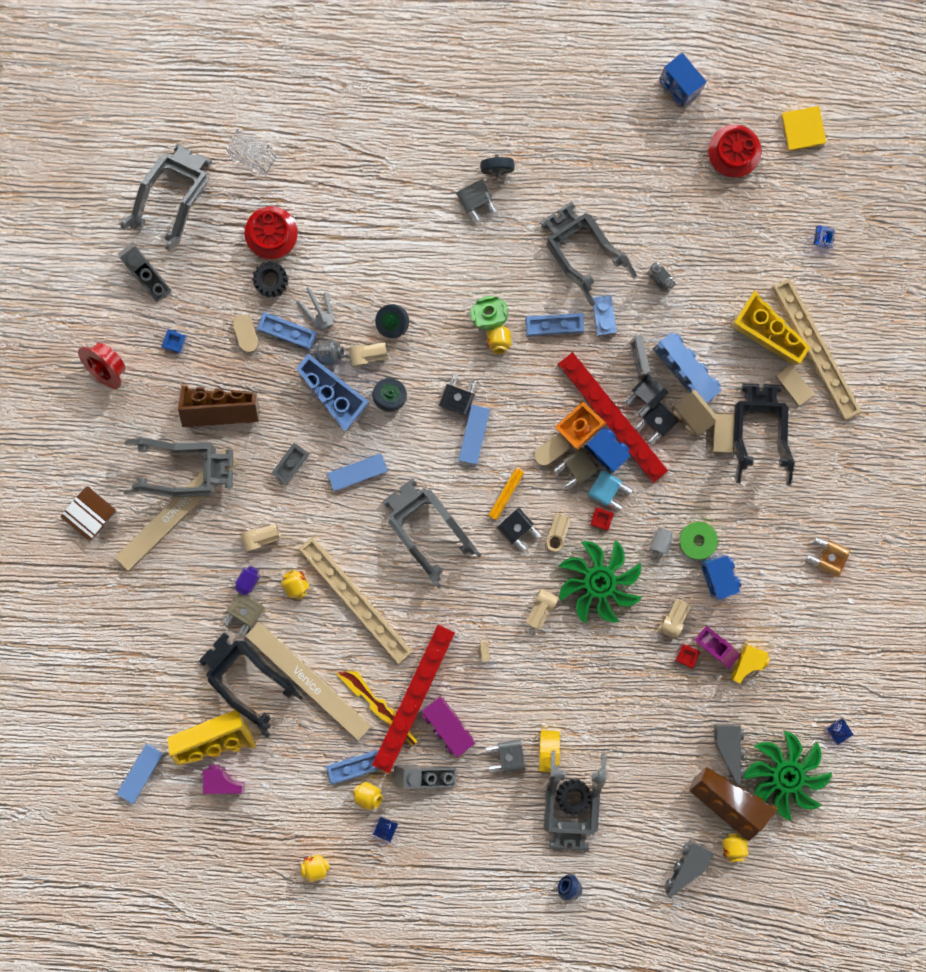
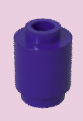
M252 566L244 567L235 582L236 586L234 589L248 596L261 577L258 574L259 570Z

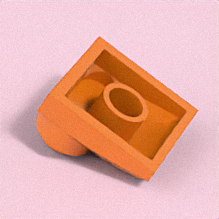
M582 402L559 422L555 428L566 441L579 450L606 423Z

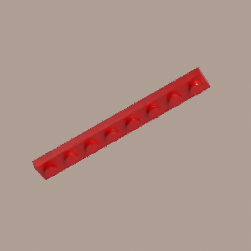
M572 352L557 365L598 416L606 423V426L616 435L619 442L624 443L630 449L628 453L651 482L654 483L667 473L668 469L577 356Z
M439 624L437 625L372 766L390 774L455 632Z

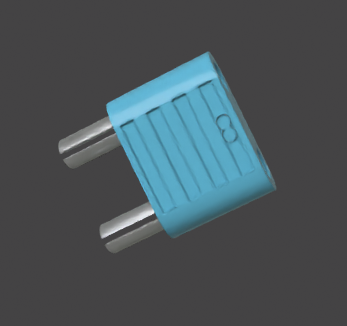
M602 469L587 496L605 507L610 506L620 511L622 506L613 501L612 498L618 489L627 495L631 494L632 489L622 484V480Z

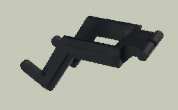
M742 383L741 390L745 391V401H739L734 405L733 447L738 460L735 482L736 484L741 483L742 470H747L748 466H753L754 462L753 456H748L743 441V416L747 412L775 413L778 416L777 450L780 455L779 467H784L787 472L786 485L791 486L795 461L787 443L789 407L786 403H778L776 397L777 392H781V385L763 384V391H759V384Z
M223 632L213 644L216 649L212 650L209 648L199 662L204 666L207 664L211 668L206 674L208 682L229 706L255 723L262 735L269 738L270 733L268 729L271 727L269 721L272 718L265 712L262 716L238 700L222 683L224 673L240 655H246L263 674L285 689L282 693L287 698L294 695L302 700L304 696L298 686L270 667L247 642L236 640L231 644L227 640L230 636Z

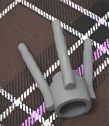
M307 286L306 290L318 312L316 318L300 300L297 303L314 322L316 328L319 327L322 331L333 326L335 317L332 313L327 292H324L328 314L326 311L322 312L310 287Z

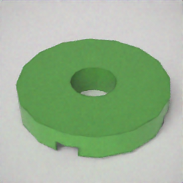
M486 296L477 300L474 307L472 306L470 317L477 328L485 331L494 330L506 322L509 310L503 299H498L496 296ZM487 311H494L491 315H485Z
M700 521L692 522L685 526L679 537V544L683 553L690 558L698 560L711 556L718 544V537L714 528ZM696 535L703 537V544L700 546H696L693 542Z

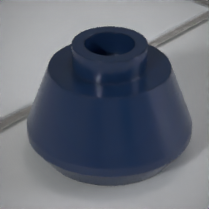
M567 874L560 879L557 887L559 897L565 901L576 900L582 894V884L575 875Z

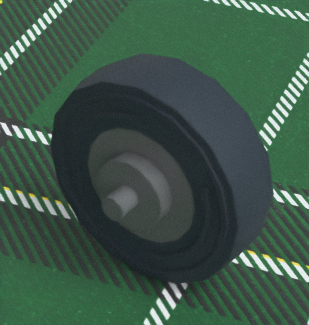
M495 154V157L487 158L480 162L481 172L487 175H496V178H500L502 174L513 172L515 169L512 158L499 157V154Z

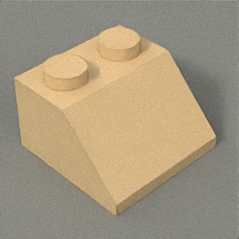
M696 390L688 393L671 407L674 410L672 412L679 421L682 420L686 426L684 428L691 436L693 434L695 437L699 436L720 420Z

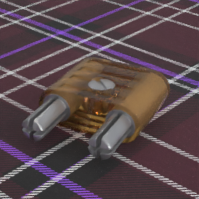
M816 537L814 543L824 547L819 559L807 555L806 561L815 564L816 568L839 577L850 554V549L830 540L826 542Z

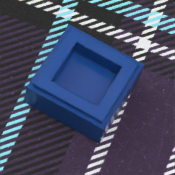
M168 329L162 348L181 354L187 336Z

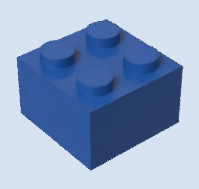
M683 53L679 54L664 67L659 78L661 86L665 90H669L674 102L678 105L680 104L683 108L701 94L707 83Z
M602 428L584 447L610 473H613L631 456L628 453L630 449L624 443H618L614 439L616 435L610 429L605 430Z
M718 555L700 561L709 592L713 599L720 600L740 593L739 588L742 586L739 577H735L733 572L735 565L732 558H729L728 555Z

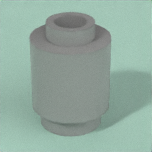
M658 527V530L654 532L649 549H652V554L660 557L663 554H668L673 540V532Z

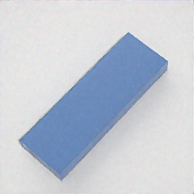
M263 312L257 328L260 332L308 350L312 349L317 336L316 331Z
M583 313L526 317L527 336L584 333Z
M471 405L459 461L477 465L490 412L489 408Z
M382 453L327 474L333 490L337 491L388 472Z
M147 743L118 790L117 795L133 804L164 753Z
M379 749L326 765L331 785L381 770L372 766Z

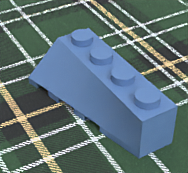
M671 332L652 349L689 393L696 390L703 400L708 403L722 391L719 388L721 386L714 377L711 378L707 374L708 369L703 363L699 364L695 359V353L682 344L684 341L681 336Z
M307 354L296 368L345 432L369 406L370 402L311 355Z

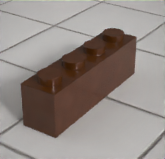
M182 385L178 412L182 427L259 422L260 408L257 392L240 390L225 392L223 389L215 388L214 391L205 390L204 387L189 389L188 386Z
M707 767L694 777L689 789L693 795L747 841H750L763 830L778 809L773 804L770 806L763 802V799L756 795L754 797L745 792L743 787L739 785L734 786L729 783L727 778Z

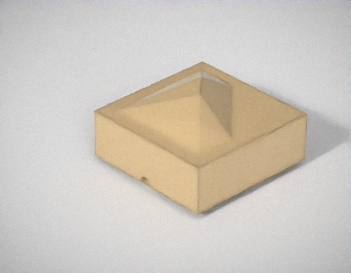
M480 641L477 650L482 662L490 660L487 641Z

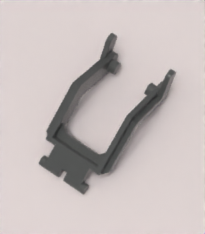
M176 144L174 148L176 153L173 156L165 153L163 157L157 160L142 180L132 214L125 218L120 225V228L124 230L129 226L134 230L138 227L143 228L146 220L142 218L150 189L164 170H171L192 180L194 184L181 201L172 232L168 231L165 236V240L168 241L166 245V250L168 251L180 243L190 208L208 184L206 172L202 171L204 166L209 167L212 160L198 153L192 156L193 151L179 144Z
M571 201L558 210L560 218H557L553 213L542 220L540 225L543 229L547 227L552 234L548 237L546 246L566 276L581 288L588 303L593 306L595 302L589 293L592 290L591 285L594 283L593 278L590 275L585 277L571 267L559 249L560 242L581 228L589 229L605 254L612 259L615 267L620 265L624 268L626 267L633 279L637 277V274L627 255L609 243L590 214L585 213L578 217L574 213L575 205Z
M143 437L125 440V445L138 447V452L146 453L148 449L167 453L200 452L203 455V483L199 487L171 488L147 484V478H137V483L132 484V489L123 490V495L146 493L171 498L211 496L212 493H215V485H225L226 489L233 488V471H227V468L233 467V450H226V454H216V448L210 442L174 444Z
M412 478L399 488L402 491L401 494L398 495L395 491L382 502L386 507L390 505L394 510L388 515V523L439 589L442 587L438 582L441 580L439 575L443 573L442 569L438 564L435 567L431 566L402 528L403 521L424 504H433L463 543L459 547L464 555L469 552L471 555L476 554L478 558L482 555L432 490L423 488L417 492L414 488L417 483Z
M551 750L550 776L546 785L544 827L548 832H555L554 841H550V849L567 850V843H571V850L589 851V843H585L586 834L595 835V832L598 831L600 793L607 779L606 753L601 754V768H598L597 772H592L591 775L593 783L590 818L585 822L557 821L553 816L554 795L559 780H565V771L560 770V766H555V750Z

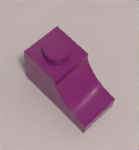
M705 626L694 639L696 643L727 669H730L741 656L731 644L708 626Z
M210 764L209 767L203 770V794H242L245 791V782L232 779L227 774L226 767H220V764Z

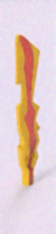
M358 671L337 672V676L357 697L361 694L370 703L369 708L381 720L391 725L396 715L395 709L388 708L385 699H376ZM409 732L406 741L413 746L417 740Z

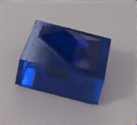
M822 225L816 226L813 245L827 249L833 248L835 229Z
M842 717L826 727L837 745L854 735Z
M380 816L373 835L391 842L398 823Z

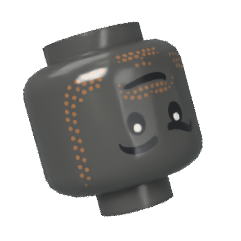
M322 340L315 346V359L322 365H336L344 357V348L340 346L337 340Z

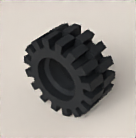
M271 261L263 262L261 266L256 267L257 270L253 272L254 277H252V281L257 291L269 298L283 294V290L285 291L287 289L286 285H288V275L284 268ZM270 272L275 273L278 277L277 283L271 287L266 286L263 282L264 276Z
M570 778L568 781L565 780L557 789L556 799L558 805L566 814L569 813L571 816H575V814L581 815L582 812L585 813L586 809L590 807V802H592L591 791L586 783L580 781V779L574 780ZM569 791H579L581 793L580 802L577 804L569 803L566 799Z

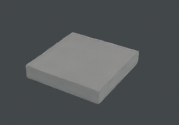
M642 334L635 335L630 341L639 378L650 373Z

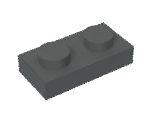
M293 443L271 474L288 485L310 454L296 443Z

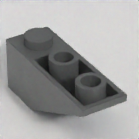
M133 242L118 253L121 261L156 302L172 291Z
M714 723V743L734 782L741 785V779L744 778V770L741 767V760L744 759V750L741 748V740H744V730L741 729L739 724Z
M394 765L393 785L402 789L455 787V767Z
M691 839L688 843L684 844L681 850L683 855L680 861L677 860L673 867L674 874L672 878H668L665 884L667 896L672 897L706 871L714 854L710 848Z

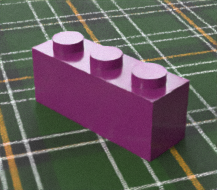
M441 695L422 709L424 714L421 716L427 724L431 723L434 726L433 732L439 740L443 738L446 742L445 748L450 755L455 754L458 757L476 744L474 738Z

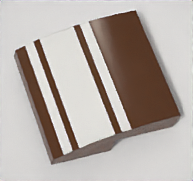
M86 486L63 512L61 518L88 541H91L103 529L104 524L116 513V509L90 487Z

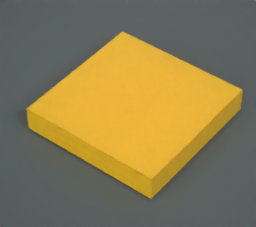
M820 106L781 114L788 151L827 143Z

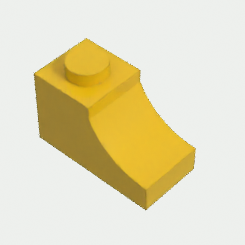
M744 643L740 652L741 656L737 659L730 679L741 683L748 673L754 670L762 671L769 664V653Z
M541 729L538 760L540 772H550L551 750H555V766H559V730Z

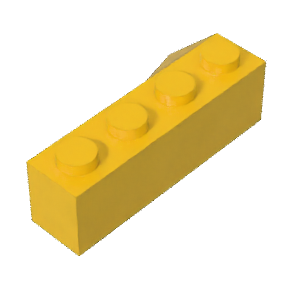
M754 290L732 322L731 327L794 366L801 364L810 346Z
M236 710L167 737L169 754L177 766L203 760L204 756H221V752L232 750V753L239 752L240 748L249 746V749L256 748L245 717Z

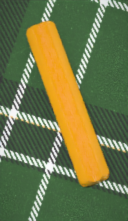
M518 468L514 470L489 513L490 518L498 520L524 475L522 470Z

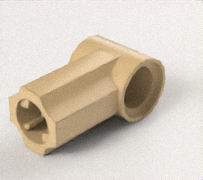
M385 343L368 346L356 345L348 348L351 367L368 365L370 362L388 359Z
M555 514L545 541V546L549 551L556 552L562 549L572 518ZM551 538L558 539V548L554 549L550 546Z
M277 524L258 530H249L240 534L245 552L281 540Z
M540 589L525 623L541 630L549 612H552L558 597Z
M676 598L668 615L663 618L658 631L676 640L682 631L683 622L691 605Z

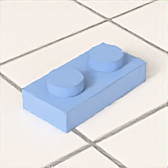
M612 296L593 297L597 336L616 334Z

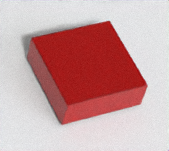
M595 507L590 526L608 531L614 513Z
M682 643L675 661L693 669L701 651Z

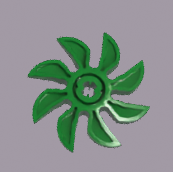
M614 540L609 564L607 567H604L602 565L604 552L600 546L594 542L581 541L591 556L594 567L588 568L585 561L577 557L564 560L558 567L584 573L585 578L583 580L568 579L560 589V601L584 587L587 589L586 594L579 597L576 601V612L581 621L586 624L592 598L597 597L598 614L608 622H620L611 610L606 598L608 595H612L613 599L620 606H631L639 602L642 596L617 591L616 585L619 583L623 585L633 584L640 576L641 563H638L625 573L615 576L614 570L623 565L625 561V553L620 543ZM600 576L604 577L605 585L601 584L600 587H597L598 583H595V580L599 579Z
M783 730L787 756L783 758L781 749L772 742L763 741L756 743L753 746L774 760V764L769 766L761 760L755 761L745 769L743 779L770 776L769 780L759 782L756 785L754 797L757 795L765 802L769 795L775 789H778L773 798V805L778 807L777 812L779 815L792 821L788 795L792 793L794 802L804 809L812 810L822 806L806 795L801 788L803 785H807L813 790L822 789L830 782L833 772L805 775L806 771L816 769L819 766L822 757L821 748L818 742L815 741L800 762H797L803 751L802 745L794 734ZM786 772L791 773L788 779L784 777V775H787Z

